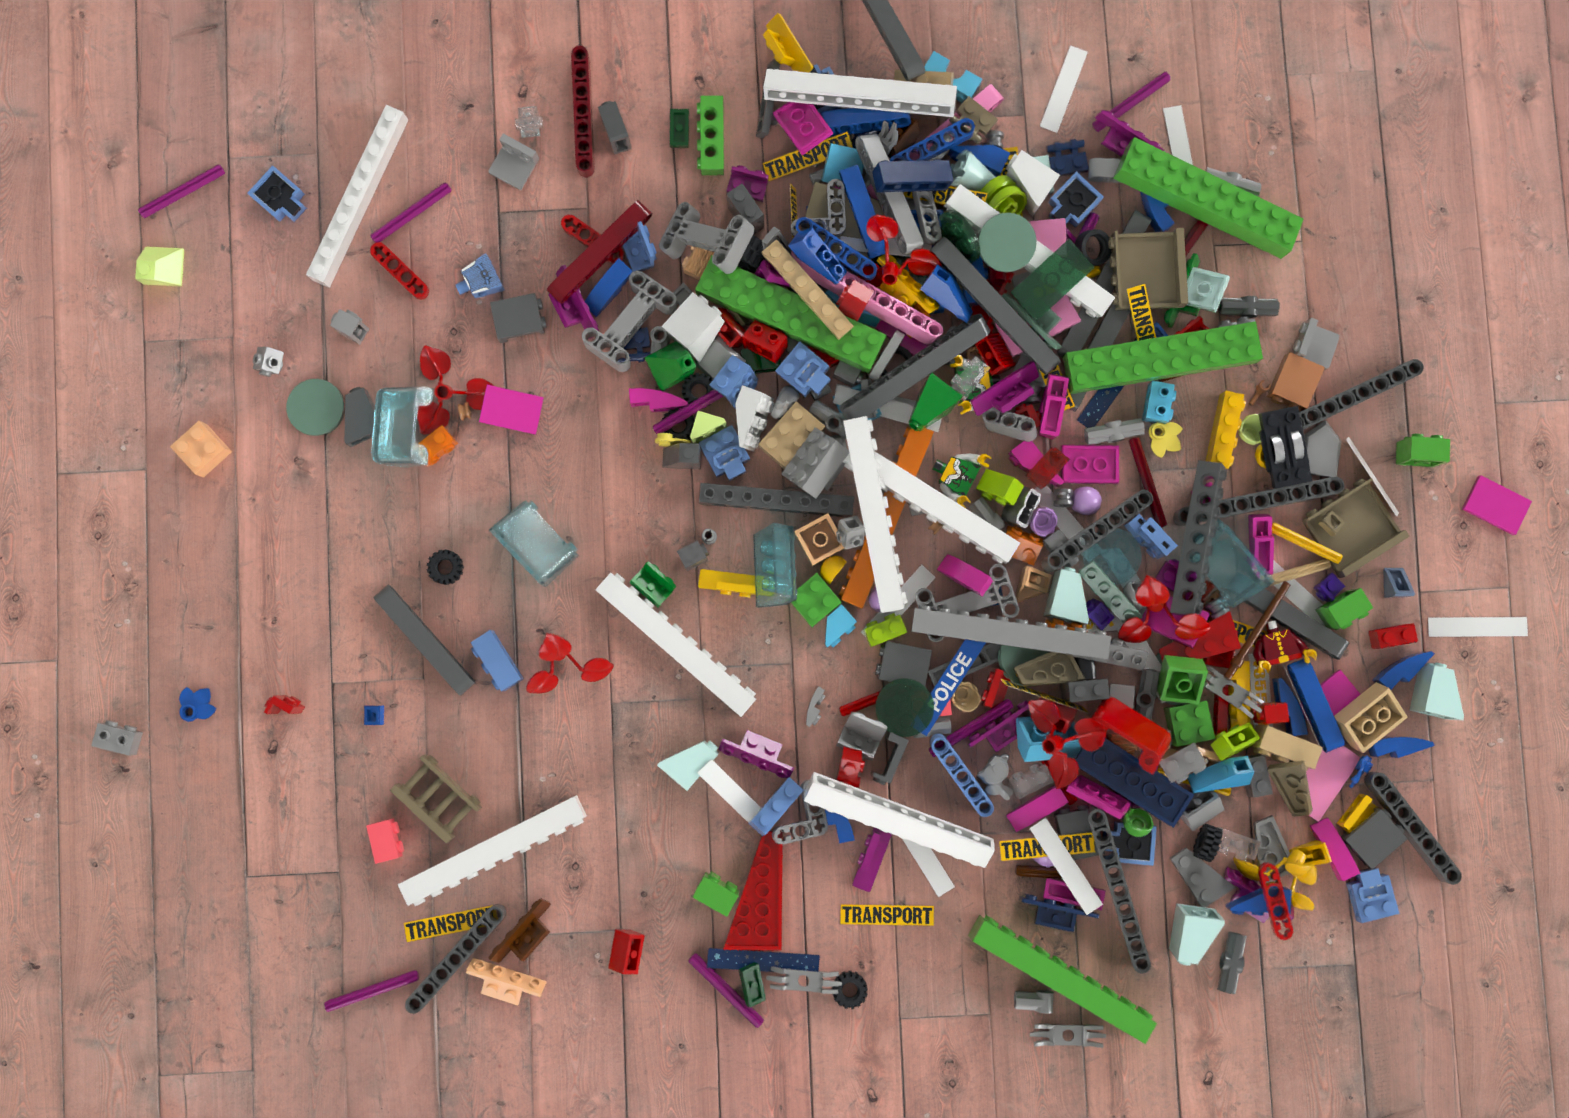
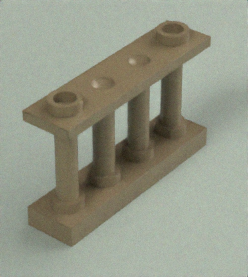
M422 755L419 758L424 762L422 767L406 784H395L390 791L447 844L455 837L453 829L472 808L476 812L482 808L479 805L481 802L474 795L470 796L437 765L438 761L433 756ZM431 769L439 777L420 797L415 798L410 794L412 792L411 789ZM445 782L452 791L433 811L427 810L424 807L426 805L425 802ZM459 795L466 802L465 806L448 824L445 823L443 825L438 820L440 818L439 815Z

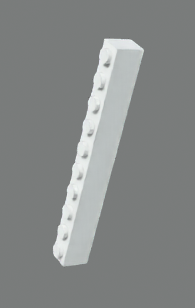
M767 69L763 86L764 100L954 117L957 86L778 69Z
M388 105L385 106L306 273L312 281L330 288L406 127L408 118L404 112Z
M961 184L956 187L944 205L950 215L960 217L962 219L961 222L969 228H975L978 231V235L989 219L1001 214ZM1037 240L1035 253L1024 268L1030 273H1037L1040 276L1039 279L1045 284H1052L1055 287L1054 290L1060 295L1070 297V302L1077 307L1081 305L1086 309V314L1092 318L1102 317L1115 297Z
M864 416L844 420L881 613L904 609L907 597L906 593L901 591L900 585L904 584L902 573L897 571V565H900L898 554H894L893 546H896L895 536L890 535L889 527L893 526L891 516L886 514L885 508H889L887 496L883 497L882 489H885L883 477L879 478L878 474L881 464L880 459L875 458L874 451L877 450L876 439L871 438L870 431H874L872 419L868 420V417Z
M874 451L875 458L880 459L881 469L878 470L879 478L883 477L885 489H882V491L887 492L888 490L892 492L895 499L902 503L906 501L911 504L909 507L918 513L922 511L927 514L926 518L933 523L938 521L947 532L953 533L954 531L960 535L959 539L967 544L971 542L976 545L975 549L983 554L989 553L993 556L991 559L999 564L1009 562L1020 542ZM849 453L843 462L847 469L853 471Z
M610 573L596 588V591L742 717L756 701L754 697L756 693L748 686L744 689L740 685L741 680L734 674L729 676L725 672L727 668L719 661L714 663L710 659L712 655L705 649L702 651L696 647L698 643L692 637L686 638L681 634L683 630L674 623L672 626L667 622L669 617L662 611L657 613L652 609L654 604L647 598L642 600L638 596L640 592L632 585L628 588L624 584L625 579L618 573L615 575Z
M813 772L805 789L804 801L810 805L819 806L829 812H835L848 819L862 822L866 826H873L883 832H889L902 839L916 842L920 846H927L937 852L946 853L956 859L970 862L974 866L985 868L995 851L993 838Z
M576 795L398 884V887L407 906L411 904L417 906L426 901L425 897L429 895L435 897L443 893V888L449 886L451 889L461 884V879L467 877L469 880L479 875L477 871L483 868L487 871L496 866L495 862L501 859L505 862L514 857L513 853L517 851L523 853L531 849V844L537 842L539 845L549 840V835L555 833L557 836L566 831L565 827L571 824L575 827L583 823V818L587 815Z

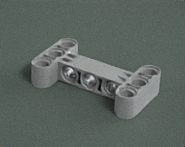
M688 202L681 203L677 207L660 240L659 248L672 259H678L683 254L687 245L715 252L712 257L713 264L726 274L732 273L736 269L754 233V226L742 215L734 216L726 230L698 223L700 213Z
M634 271L629 276L631 289L636 296L604 335L594 328H587L582 333V339L587 350L620 372H625L631 367L629 354L623 348L653 311L657 308L664 314L671 315L677 310L676 296L641 271ZM638 280L643 281L641 284H634ZM651 291H657L654 295L649 294ZM667 301L673 302L671 305L664 304ZM590 337L596 338L592 342L587 341ZM604 348H611L609 352H602ZM620 358L626 359L623 363L617 362Z
M994 564L990 568L989 576L993 582L983 597L971 591L935 603L932 592L927 588L919 589L915 595L918 608L919 605L931 607L930 609L938 611V608L950 609L952 614H957L958 611L972 612L999 603L1002 614L1007 618H1013L1019 612V606L1007 570L1002 564ZM996 567H1000L1003 570V576L1000 578H995L992 574V570ZM1003 585L1007 586L1010 591L1005 597L998 593L999 587ZM922 591H926L930 595L927 602H921L919 599V594ZM1007 604L1015 606L1016 611L1014 614H1006L1004 608ZM927 634L929 639L934 642H939L944 638V636H941L939 639H934L931 634Z

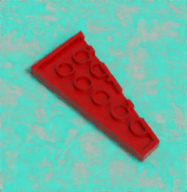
M769 831L766 835L761 836L723 950H782L783 844H778L773 840V831ZM780 831V834H778L777 837L781 838L782 840L783 832Z

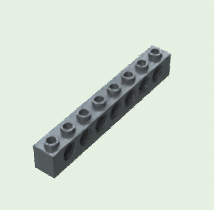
M1199 460L1197 463L1170 611L1174 615L1184 616L1189 613H1202L1203 603L1201 598L1206 592V583L1204 581L1205 576H1208L1210 571L1208 559L1213 554L1212 537L1215 538L1217 527L1215 526V521L1220 515L1218 504L1219 499L1222 500L1224 493L1222 482L1227 477V469H1225L1222 463ZM1209 479H1214V484L1206 487V482ZM1210 497V504L1203 506V500ZM1207 516V522L1200 525V518ZM1204 535L1203 542L1196 544V538ZM1200 554V560L1197 563H1193V556ZM1192 573H1196L1197 579L1194 582H1189V576ZM1193 592V599L1186 601V594Z
M701 483L699 503L700 505L825 515L828 513L830 516L849 518L853 516L854 496L820 493L815 499L807 492Z

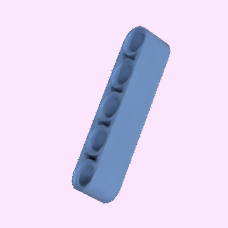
M940 733L934 734L930 739V745L935 755L977 813L982 817L990 816L994 811V806L988 795L947 738ZM942 740L944 745L941 748H936L934 746L936 741ZM948 756H955V761L953 763H946V758ZM961 771L966 772V776L963 779L957 778V774ZM971 787L978 788L975 794H969L968 790ZM981 803H989L986 809H979Z

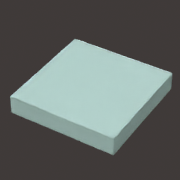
M1193 267L1187 280V306L1216 313L1230 280L1229 275Z

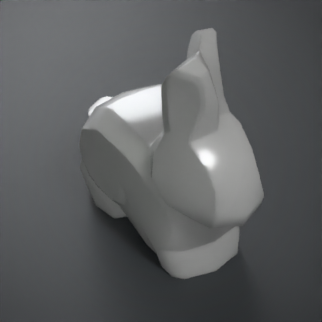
M784 386L772 407L771 415L773 418L779 419L783 417L791 406L798 401L800 394L795 388Z
M994 754L988 760L983 770L977 773L976 777L987 785L984 789L986 794H999L1005 800H1009L1011 795H1013V790L1003 785V781L1008 776L1009 765L1007 761L1009 760V755L1002 754L999 756Z

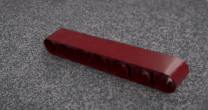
M578 45L571 51L575 162L580 176L588 178L595 171L591 68L587 49L582 45ZM585 55L583 59H577V56ZM580 73L586 74L582 78L577 77ZM580 91L587 92L584 96L578 95ZM581 109L587 110L585 114H579ZM583 127L588 128V130L584 133L579 132V130ZM584 145L589 146V148L586 151L580 150V148ZM583 164L590 165L589 168L585 170L581 169V166Z
M639 200L635 201L548 286L547 291L560 304H563L638 231L637 222L641 221L644 226L653 213Z

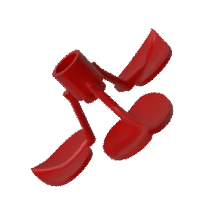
M873 215L869 218L866 227L867 234L870 239L876 242L884 239L886 262L881 268L876 264L877 274L874 279L866 281L874 287H879L882 283L893 285L897 282L898 275L902 274L907 264L909 270L916 275L930 274L937 264L942 267L939 258L932 251L916 249L911 252V258H907L900 269H898L894 262H889L888 239L894 238L898 234L899 227L897 222L883 215ZM870 266L863 268L865 275H871L874 272Z
M427 345L423 347L420 354V369L422 374L429 380H435L439 377L438 385L434 390L439 405L429 401L420 406L417 418L421 434H431L441 425L444 427L448 425L450 413L447 409L442 408L443 400L450 399L453 394L467 395L466 401L469 406L475 410H482L487 385L494 386L491 382L482 378L469 380L467 382V391H455L449 385L443 384L442 374L449 372L451 359L446 352Z
M1146 575L1135 594L1136 601L1147 609L1145 620L1142 621L1138 617L1128 619L1120 627L1118 638L1130 643L1146 641L1152 633L1151 627L1147 625L1150 611L1160 612L1163 608L1177 626L1175 634L1181 639L1193 640L1200 638L1210 630L1211 626L1204 617L1195 613L1186 614L1180 618L1179 622L1176 621L1167 607L1166 602L1170 597L1167 587L1157 579Z
M546 633L539 649V657L542 660L550 661V671L548 673L542 670L535 673L528 681L526 691L540 694L553 690L558 684V677L552 675L554 673V660L561 661L566 655L582 672L581 679L587 682H596L605 678L612 671L614 664L604 658H593L586 662L583 668L571 656L572 646L568 640L555 634Z
M1029 700V711L1036 727L1045 733L1050 731L1046 735L1047 739L1042 742V748L1045 753L1053 755L1049 760L1048 766L1056 789L1064 788L1070 785L1079 773L1077 761L1074 758H1067V753L1060 752L1064 747V743L1079 738V744L1083 749L1095 751L1103 745L1107 734L1106 729L1095 719L1083 718L1075 724V731L1078 735L1066 739L1058 735L1052 736L1056 730L1055 723L1060 719L1058 707L1050 700Z

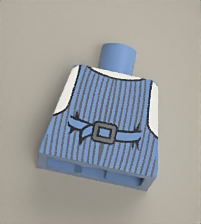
M487 254L482 255L462 269L461 273L465 280L455 284L460 295L471 291L475 298L505 290Z

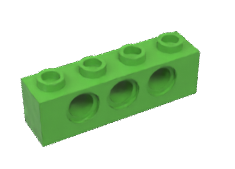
M700 96V103H697V114L701 115V121H697V132H701V139H697V151H701V157L697 158V169H701L702 175H724L723 96ZM714 115L715 118L713 120H707L706 116ZM708 133L715 134V137L709 139L706 137V135ZM709 151L716 153L713 157L706 156V153Z

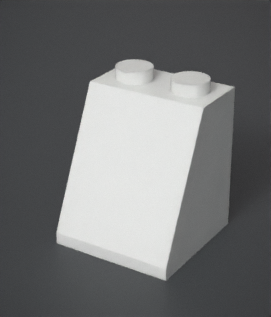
M1021 150L1019 155L1014 154L1006 167V170H1008L1006 175L1011 177L1016 185L1026 194L1027 204L1025 208L1031 216H1034L1060 175L1023 150Z
M692 292L662 327L674 341L679 342L690 352L693 358L700 362L721 329L724 320L720 316L722 313L715 306L711 308L707 305L709 302L702 295L698 297Z

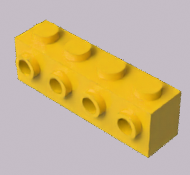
M1226 390L1219 395L1205 461L1222 463L1225 469H1229L1234 461L1232 452L1238 442L1236 433L1242 423L1240 414L1243 412L1246 404L1244 394Z

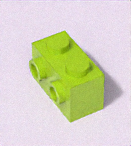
M986 468L976 489L982 493L981 497L991 501L995 499L997 503L1003 506L1006 504L1014 506L1024 485L1014 477Z
M893 613L885 616V621L878 623L875 620L867 623V628L863 629L869 646L873 647L907 633L901 615L896 616Z
M1248 722L1242 726L1236 725L1228 730V733L1223 731L1216 735V740L1210 745L1220 761H1223L1249 748L1261 738L1251 723Z

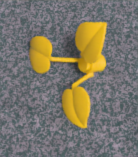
M1293 849L1288 858L1283 857L1276 867L1278 869L1285 864V869L1294 876L1290 888L1291 905L1298 909L1312 911L1314 903L1307 896L1295 892V885L1297 879L1308 885L1316 883L1317 872L1315 864H1304L1307 856L1302 851ZM1235 857L1233 858L1236 867L1244 876L1260 881L1258 866ZM1270 870L1264 874L1270 876V873L1273 872V870Z

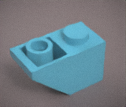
M842 604L826 619L825 646L827 648L830 645L835 647L841 641L839 637L842 634L846 633L848 635L856 628L854 624L857 621Z

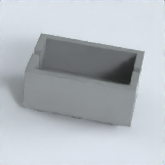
M815 427L786 466L782 475L816 499L849 454V450Z

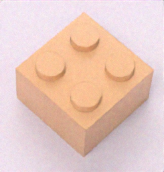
M201 421L195 423L170 446L195 475L203 478L232 452L215 432Z
M828 513L794 531V535L812 567L845 549L836 538L838 530Z

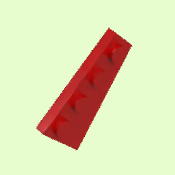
M1229 611L1208 623L1211 626L1210 630L1197 639L1193 648L1174 641L1159 649L1162 663L1164 655L1202 659L1241 649L1231 612Z

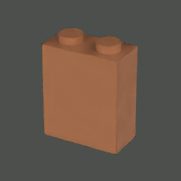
M1292 352L1287 353L1281 361L1267 397L1271 398V401L1276 404H1285L1289 407L1298 406L1299 412L1307 409L1325 367Z

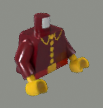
M1276 620L1267 622L1265 625L1267 634L1258 636L1252 652L1258 665L1257 672L1259 674L1262 673L1263 668L1269 673L1271 665L1302 658V655H1304L1305 663H1310L1309 656L1313 657L1314 660L1317 658L1316 651L1309 649L1294 632H1291L1289 629L1279 631Z

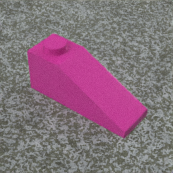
M1023 441L1008 453L1010 456L1009 460L1015 467L1018 466L1021 470L1057 487L1064 483L1032 441Z

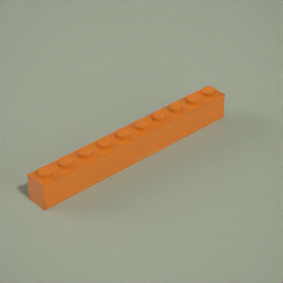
M907 427L903 435L906 440L904 445H899L896 455L899 457L897 462L893 463L916 477L934 431L927 428L922 431H915ZM887 490V492H884L883 497L887 496L889 508L885 509L887 516H891L893 527H889L890 535H892L906 501H903V503L893 497L894 494ZM866 536L864 537L861 551L857 549L853 558L856 561L854 568L850 567L846 578L849 579L846 586L842 585L839 596L842 597L840 601L861 610L874 581Z

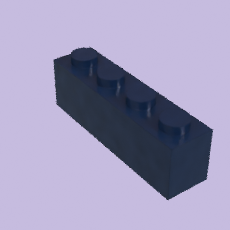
M920 159L916 161L899 160L893 162L883 160L878 162L872 171L877 193L946 191L954 181L949 160L935 159L933 161H924Z

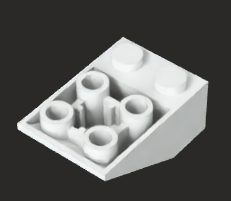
M743 385L735 403L739 447L754 452L760 443L759 437L761 432L767 426L766 419L772 411L774 398Z

